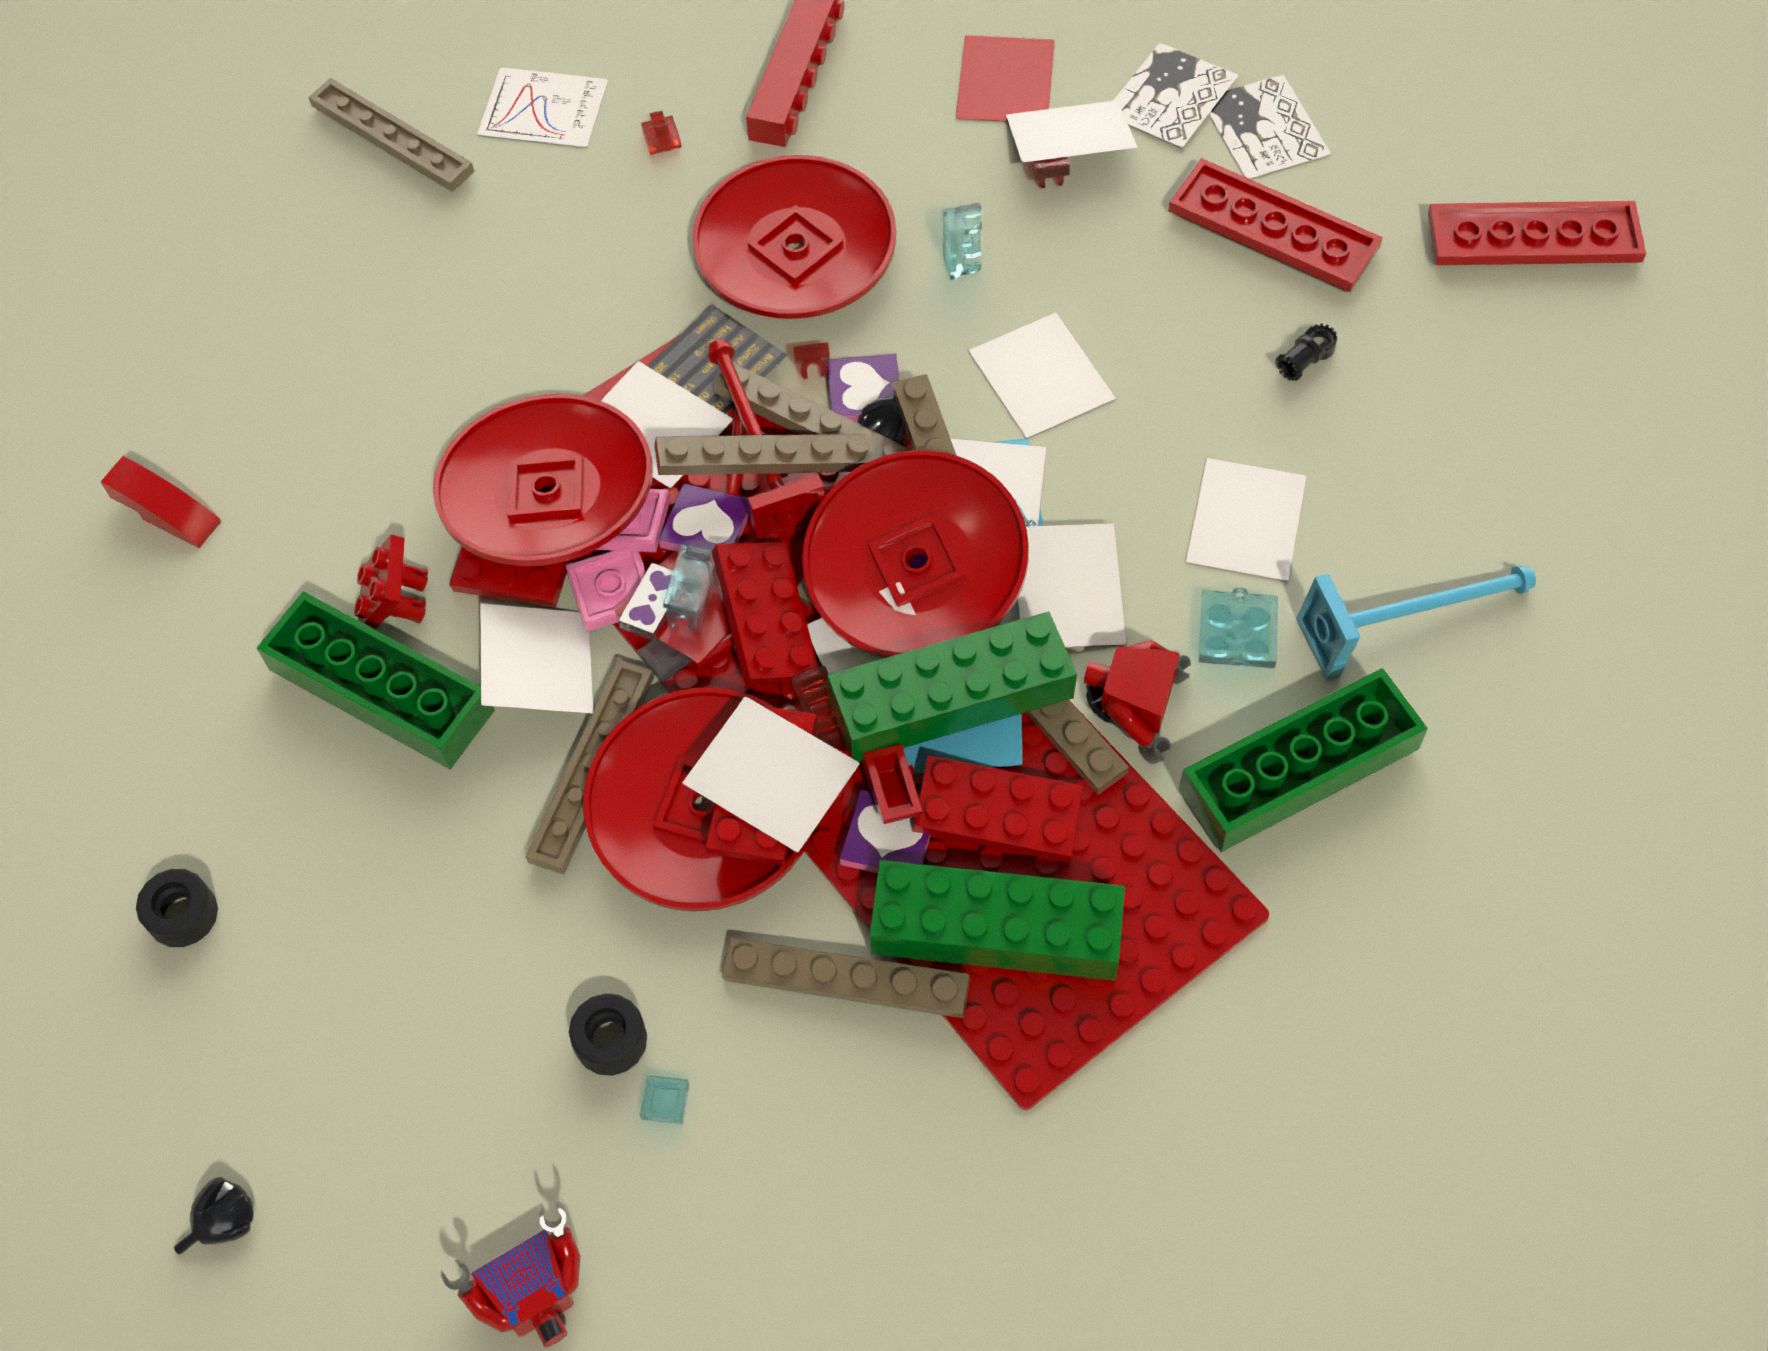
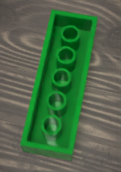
M304 591L256 648L268 669L273 673L450 770L495 711L493 706L481 705L480 685Z
M1048 611L828 674V699L850 758L858 762L864 760V752L901 743L903 748L1073 699L1077 672Z
M1381 668L1184 768L1179 791L1219 851L1223 852L1419 750L1428 728L1386 671Z
M880 860L870 929L871 954L1116 981L1120 955L1125 886Z

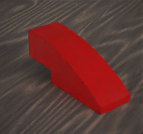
M122 456L100 481L111 499L137 511L144 521L197 548L203 545L221 523L219 517L188 494L125 456Z
M902 743L864 752V760L860 762L883 824L923 815Z

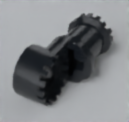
M1322 323L1319 326L1314 324V327H1309L1302 336L1295 340V345L1286 354H1279L1275 359V364L1278 365L1277 368L1281 369L1279 371L1280 374L1284 372L1283 377H1287L1289 381H1298L1303 375L1302 371L1311 363L1315 364L1319 360L1331 357L1335 352L1338 337L1334 328H1329L1328 324L1323 326ZM1323 337L1329 341L1330 345L1319 348L1313 338Z

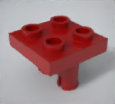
M392 534L381 546H377L374 549L371 559L360 566L357 575V584L361 585V591L355 603L354 615L358 617V621L375 630L389 616L411 620L419 624L422 622L426 609H424L426 601L401 595V586L422 592L427 585L428 577L425 576L428 575V569H421L403 563L405 538Z

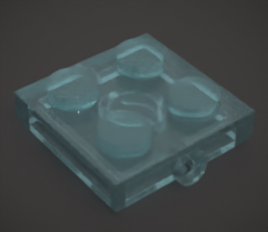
M1235 588L1232 592L1203 590L1201 596L1198 662L1275 669L1277 662L1278 596L1249 594L1244 588ZM1237 593H1243V596L1239 597Z

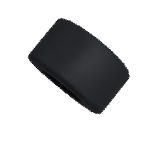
M169 869L156 874L145 883L138 894L136 912L140 923L157 942L168 947H186L197 943L210 932L216 922L218 906L215 895L197 874L186 869ZM181 898H191L185 912L175 918L164 919L165 911L171 903Z
M604 993L590 997L577 1008L571 1018L569 1027L571 1045L577 1058L585 1068L598 1075L613 1076L628 1071L639 1062L646 1049L648 1036L640 1011L632 1001L618 994ZM608 1022L620 1023L624 1028V1036L618 1043L606 1048L596 1046L592 1037L598 1027Z

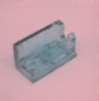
M980 203L943 209V256L950 280L957 279V276L976 273L981 269V262H974L972 264L964 262L966 258H974L981 255L980 230L982 229V208Z
M682 544L663 602V608H667V622L671 627H675L678 618H683L689 622V631H701L717 578L712 550Z

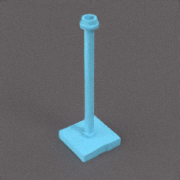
M1519 565L1512 568L1510 575L1349 614L1330 575L1325 574L1314 578L1296 619L1326 680L1341 676L1351 652L1354 651L1361 637L1356 629L1358 627L1512 589L1519 594L1527 593L1531 588L1535 587L1536 577L1530 567Z

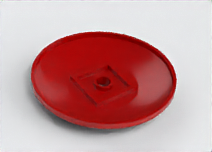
M788 155L769 158L734 172L720 182L706 197L697 213L693 228L695 259L701 274L710 287L729 303L745 311L779 319H801L821 316L837 311L857 301L867 294L884 276L896 247V222L893 209L887 197L875 182L847 164L811 155ZM791 243H802L804 245L799 249H790L787 247Z
M546 394L527 397L504 404L485 413L470 423L454 438L443 453L435 472L433 483L434 502L446 531L457 543L471 553L493 562L514 566L556 564L575 559L600 548L630 525L642 509L650 492L653 477L652 458L648 443L639 427L622 411L607 403L589 397L570 394ZM544 486H554V489L549 492H539Z
M911 450L879 457L857 467L836 483L824 496L816 508L806 531L802 555L803 574L812 603L824 622L848 644L868 654L887 658L998 626L1016 603L1026 579L1029 564L1027 529L1019 506L1011 493L993 474L978 464L960 456L939 451ZM921 554L926 556L927 562L921 568L915 569L907 565L909 558L913 555ZM898 582L901 583L905 591L903 595H900L896 583ZM888 587L897 607L910 602L916 615L896 611L879 591Z
M703 687L679 690L660 696L638 707L617 724L597 750L587 774L583 798L584 821L593 849L602 865L624 888L647 902L661 907L691 912L712 911L738 905L760 895L780 881L800 859L809 844L813 832L798 853L789 848L785 866L707 853L705 846L716 803L706 812L695 810L693 808L695 801L703 795L682 783L745 696L761 706L773 707L767 702L755 696L726 688Z

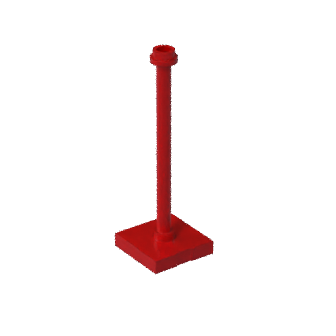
M725 339L713 341L708 346V358L711 363L718 364L747 435H763L731 360L735 353L733 346ZM780 473L764 474L771 490L748 497L755 542H783L784 540L806 534L810 520L824 498V486L819 475L784 485Z

